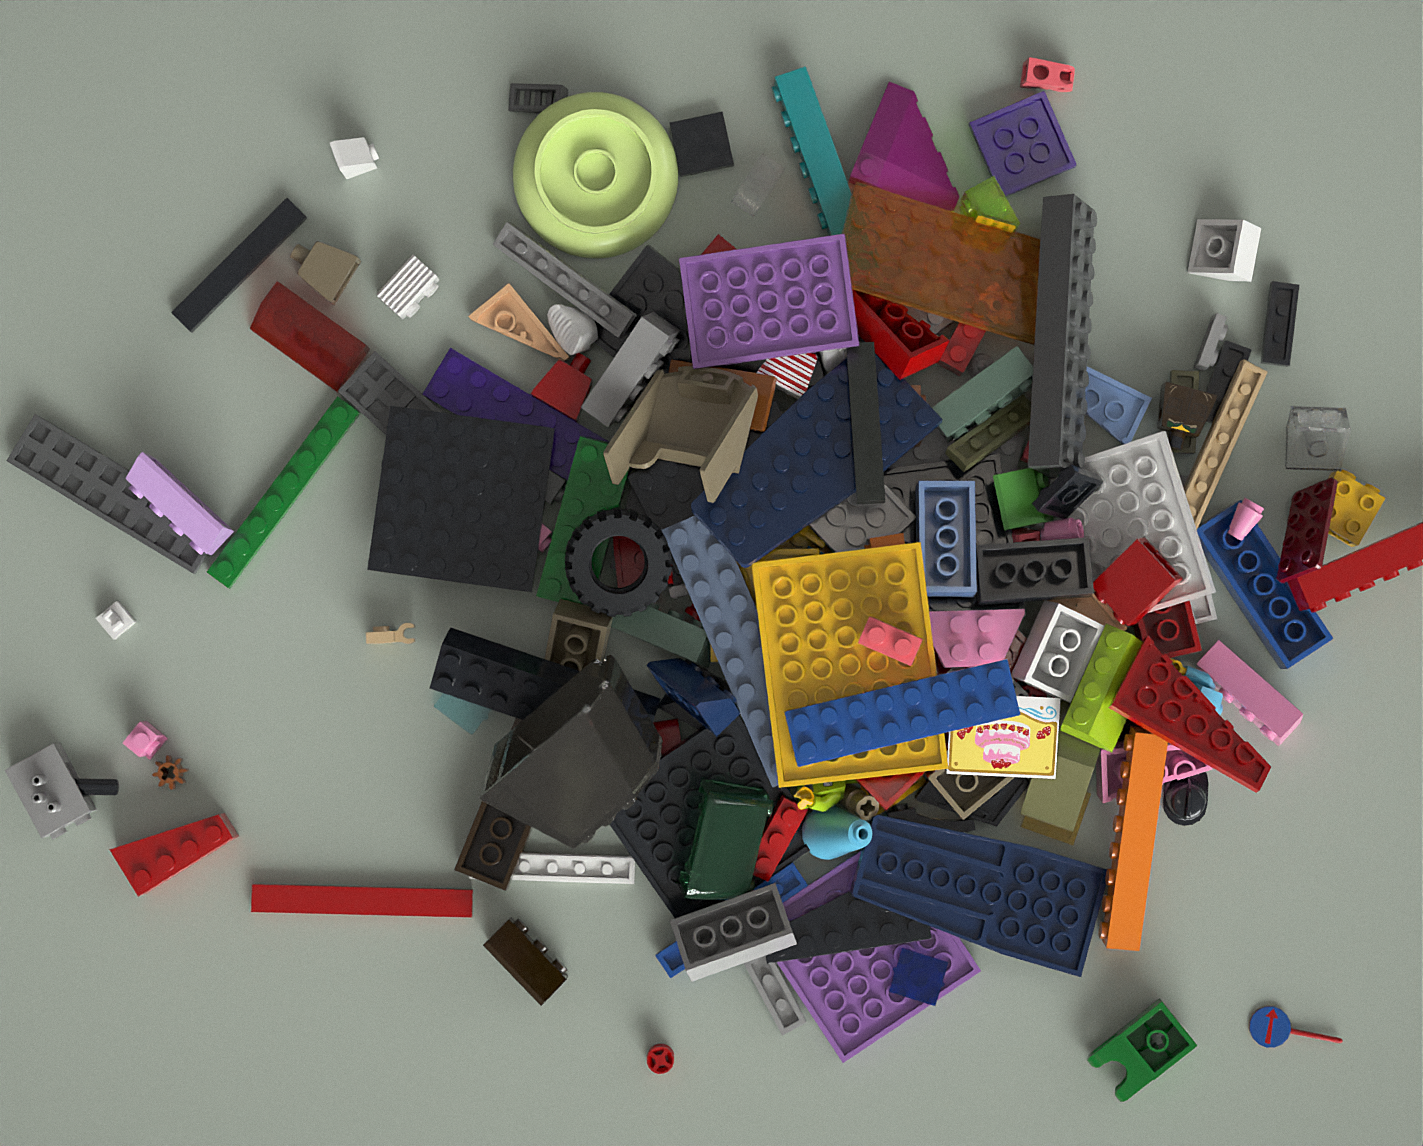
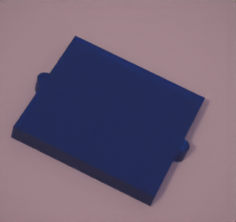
M902 948L897 965L892 969L894 975L889 992L936 1006L940 989L945 986L943 980L949 962Z

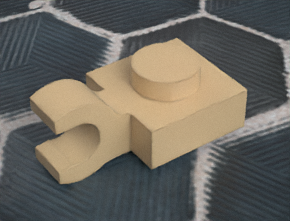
M404 623L397 631H390L389 626L373 627V632H366V644L397 642L412 644L416 642L415 638H406L404 631L407 628H415V624Z

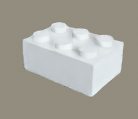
M1044 600L1011 677L1055 698H1061V700L1071 703L1104 629V625L1059 603Z

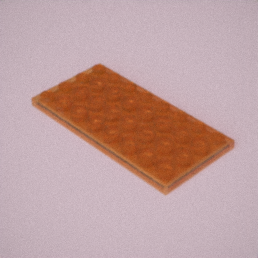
M857 181L853 187L842 234H845L852 289L1031 345H1035L1041 239L1016 231L1010 233L999 228L976 222L974 218Z

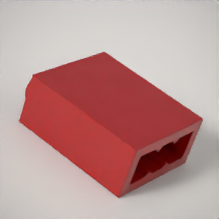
M1146 538L1136 539L1093 582L1094 595L1103 604L1107 603L1114 611L1113 616L1118 622L1131 626L1137 624L1183 578Z

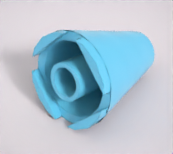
M835 805L825 812L814 810L812 813H808L802 826V839L804 844H807L810 849L809 852L813 856L825 860L835 859L867 846L872 838V829L868 822Z

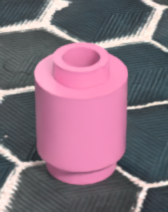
M1072 517L1046 522L1044 528L1041 529L1042 541L1084 538L1082 522L1080 519L1074 520Z

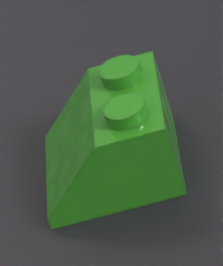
M1032 468L993 475L1004 530L1054 521L1053 516L1038 512L1032 504L1038 498L1040 491L1049 486L1047 476Z

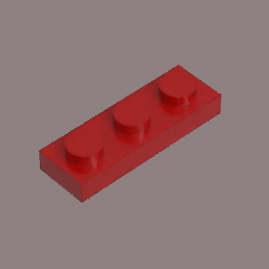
M782 795L743 865L744 870L769 881L808 809H799L797 806L798 802Z

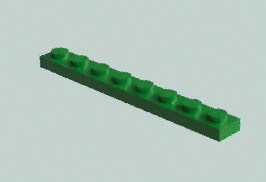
M338 396L207 570L209 575L231 589L359 417L360 412Z

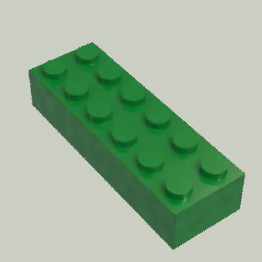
M584 435L579 438L536 594L537 597L555 602L563 599L583 604L578 600L575 592L573 593L566 577L565 554L567 543L572 536V532L586 517L592 516L597 511L603 509L610 510L613 507H620L628 479L627 476L631 467L628 469L619 485L612 484L604 457V450L609 442ZM611 537L603 540L595 548L592 555V569L598 580L601 577Z

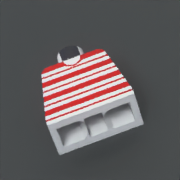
M813 353L767 359L757 373L775 376L777 378L775 388L798 400L807 390L818 356Z

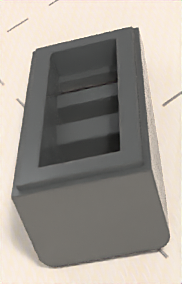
M511 83L508 110L540 114L544 109L553 104L554 94H556L555 102L568 97V89L558 84ZM520 91H525L524 105H519ZM531 92H535L534 105H530ZM543 93H546V104H545V105H542V94H543Z

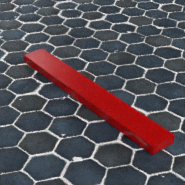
M252 884L251 912L472 918L473 889Z

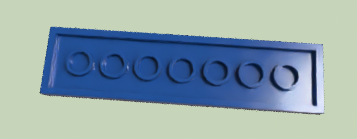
M1007 659L785 711L798 767L1021 715Z

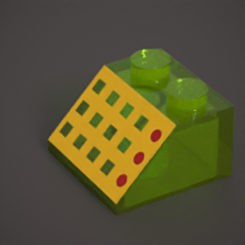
M995 176L966 190L960 200V213L966 221L970 220L973 226L1011 236L1021 224Z

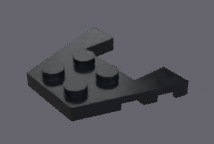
M1026 777L1013 778L972 812L968 818L997 827L1030 782ZM929 779L914 796L920 802L957 813Z

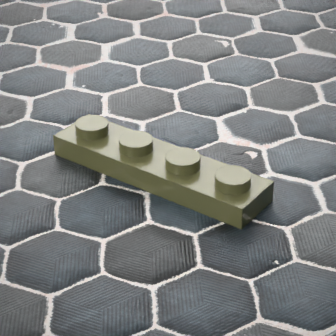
M1022 394L985 422L947 447L945 454L965 472L1030 426L1031 401Z

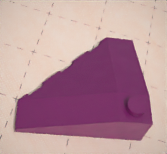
M888 82L850 175L849 183L950 222L960 196L956 187H953L947 175L948 168L941 152L936 150L929 124L926 118L922 117L917 106L918 99L915 92Z

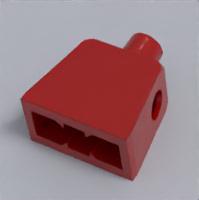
M581 353L576 354L570 365L558 360L532 390L531 395L578 422L583 410L581 406L587 399L593 384V380L584 374L591 360Z

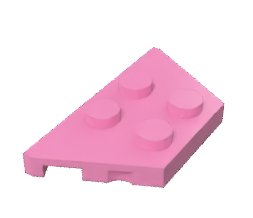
M1025 609L930 611L933 645L943 667H974L1004 660L1025 614Z

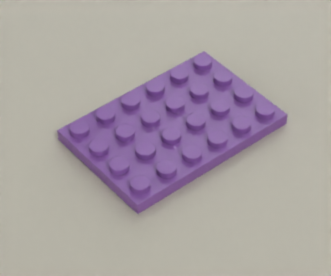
M845 234L679 258L693 369L860 346Z

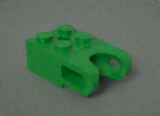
M1159 998L1088 1055L1087 1061L1095 1068H1099L1110 1061H1117L1125 1066L1126 1076L1115 1088L1116 1098L1120 1102H1125L1195 1049L1197 1044ZM1162 1033V1043L1159 1045L1156 1042L1151 1044V1035Z

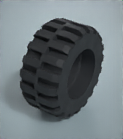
M613 507L610 510L603 509L582 520L583 522L572 532L565 554L566 577L573 593L575 592L578 596V600L584 605L586 604L591 607L592 611L606 613L607 616L611 617L616 615L632 616V613L636 611L642 612L647 609L649 604L655 603L660 598L661 592L665 591L669 575H671L672 571L671 551L658 525L645 514L642 515L633 509H621V507ZM613 536H624L632 539L640 546L644 554L645 563L642 574L634 583L622 588H613L603 584L595 576L592 569L591 561L595 548L603 540Z

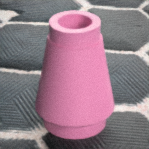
M1244 498L1242 503H1238L1227 533L1242 541L1244 536L1263 517L1261 513L1264 508Z

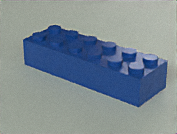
M1239 500L1200 524L1197 528V533L1205 557L1280 669H1288L1334 638L1316 612L1311 613L1310 609L1299 610L1288 582L1281 583L1277 580L1280 557L1258 524L1244 536L1242 541L1227 533L1238 503H1242V500Z

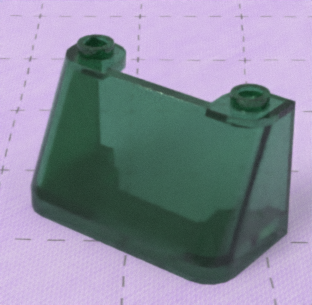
M702 779L699 793L703 794L702 804L699 803L698 806L700 815L689 862H685L686 872L680 871L678 886L685 898L729 900L754 891L755 881L752 877L766 818L772 814L773 800L769 799V794L766 790Z

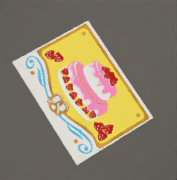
M1016 696L1021 715L950 731L947 774L1055 779L1061 698Z

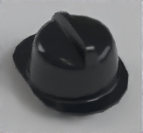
M1206 772L1164 783V812L1175 824L1182 826L1193 825L1205 815L1209 786Z

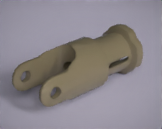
M845 784L844 797L838 804L851 813L857 814L863 820H870L879 810V803L875 798L867 795L865 791L852 784Z

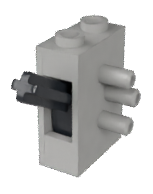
M53 743L5 770L41 838L51 836L53 840L67 832L65 827L75 822L76 826L90 820V813L97 809L89 795L115 796L119 792V782L117 779L79 778L61 743Z

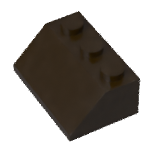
M510 917L483 946L542 1006L567 980L568 975L565 972L568 969L559 959L556 958L553 961L546 954L549 949L541 940L537 938L534 941L527 934L529 928L519 918L515 921Z

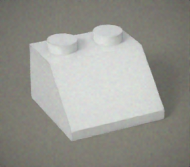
M1197 219L1188 273L1226 281L1251 282L1261 228L1245 220Z

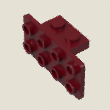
M1331 477L1297 491L1292 496L1278 565L1277 580L1279 582L1285 583L1322 567L1338 484L1335 478Z

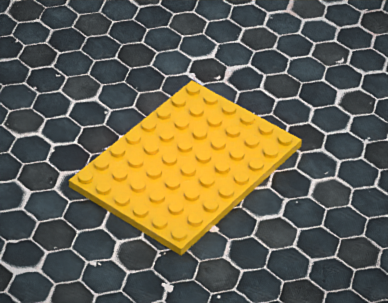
M921 542L755 562L752 564L779 788L948 769L944 733L798 767L785 716V711L937 675ZM870 616L923 639L911 666L858 643Z

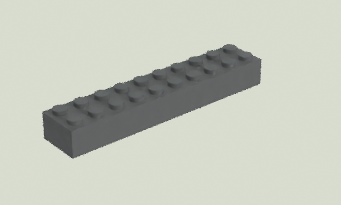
M1075 194L1043 197L1028 467L1048 478H1058L1059 472L1070 465L1083 468L1085 464L1082 447L1083 441L1086 439L1084 414L1087 413L1088 405L1085 398V390L1089 384V375L1086 370L1087 360L1090 358L1088 333L1092 329L1089 313L1090 307L1093 304L1091 280L1094 279L1095 272L1092 265V256L1096 251V242L1093 237L1094 227L1097 225V215L1093 208Z

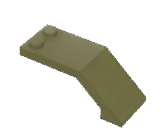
M1060 699L1056 778H1031L1020 814L1073 832L1101 748L1060 731L1071 705L1070 702Z

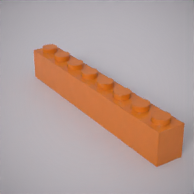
M1130 726L1129 734H1126L1124 737V751H1127L1126 761L1121 762L1120 777L1123 778L1122 788H1118L1116 796L1119 813L1113 819V831L1116 832L1115 842H1111L1109 848V857L1112 859L1111 869L1106 871V885H1109L1108 894L1104 895L1102 900V911L1105 912L1104 922H1100L1098 930L1099 938L1103 941L1106 948L1140 950L1168 747L1167 741L1142 727Z

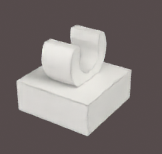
M120 601L114 602L96 618L112 639L115 640L136 623L135 619Z

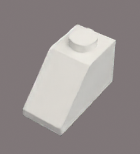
M365 137L330 142L337 165L346 179L377 168L374 161L379 159L374 144H368Z

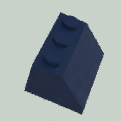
M681 658L650 661L646 665L665 694L716 737L741 714L735 706L736 698L726 689L722 692L719 689L720 686L712 677H703V672L693 662L687 664Z

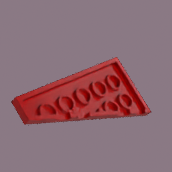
M1147 635L1108 708L1253 792L1257 793L1260 791L1271 769L1269 763L1248 741L1245 742L1234 731V726L1218 714L1215 710L1216 707L1187 676H1183L1172 665L1173 661L1166 654L1163 655L1154 645L1155 642Z

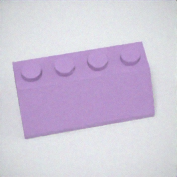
M144 452L139 454L126 477V480L131 483L129 489L140 499L145 496L151 502L149 508L159 517L165 515L172 522L169 526L177 534L182 536L185 533L192 540L189 545L201 555L204 552L212 555L234 530L155 457Z

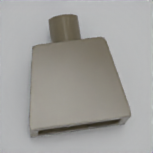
M319 241L315 242L311 250L297 244L290 258L302 264L297 274L334 306L361 263L357 256Z

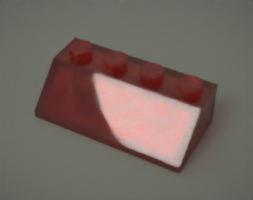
M278 281L261 302L250 327V330L336 392L347 382L370 350L366 344Z

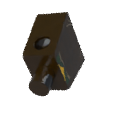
M1165 382L1161 385L1157 428L1169 432L1168 441L1171 449L1181 451L1185 437L1196 438L1200 435L1217 395L1170 382Z

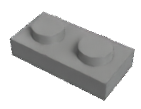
M1216 313L1211 317L1193 368L1205 371L1209 368V365L1214 366L1219 351L1215 350L1219 340L1223 341L1228 326L1225 325L1226 316Z

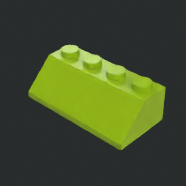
M1106 623L1060 731L1111 753L1113 752L1127 718L1108 707L1142 641L1133 634Z

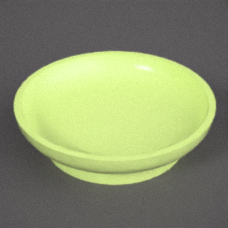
M586 92L565 97L551 104L530 123L520 139L514 157L513 186L517 203L523 216L531 228L543 240L558 250L574 256L609 258L622 255L641 246L663 225L671 212L677 194L678 164L675 150L668 134L659 121L645 108L619 95L604 92Z

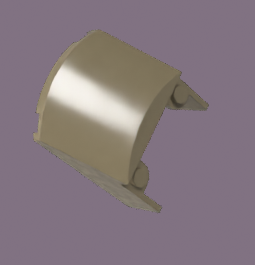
M693 366L679 367L678 372L664 374L663 369L656 371L604 450V457L612 484L619 485L630 467L645 469L653 465L657 459L700 466V474L707 501L714 503L732 472L739 474L758 398L756 387L753 384L749 386L744 383L743 378L739 375L709 367L693 369Z

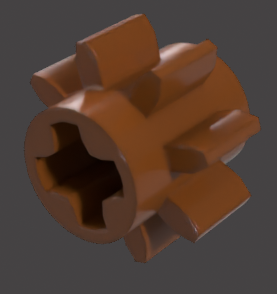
M167 755L165 758L166 763L161 761L155 762L159 768L158 772L153 773L152 776H158L161 780L158 784L159 787L169 783V788L172 790L176 788L175 782L186 783V780L182 777L184 772H188L189 769L182 767L183 758L173 762L172 756ZM174 767L173 773L176 776L168 778L169 772L166 768Z

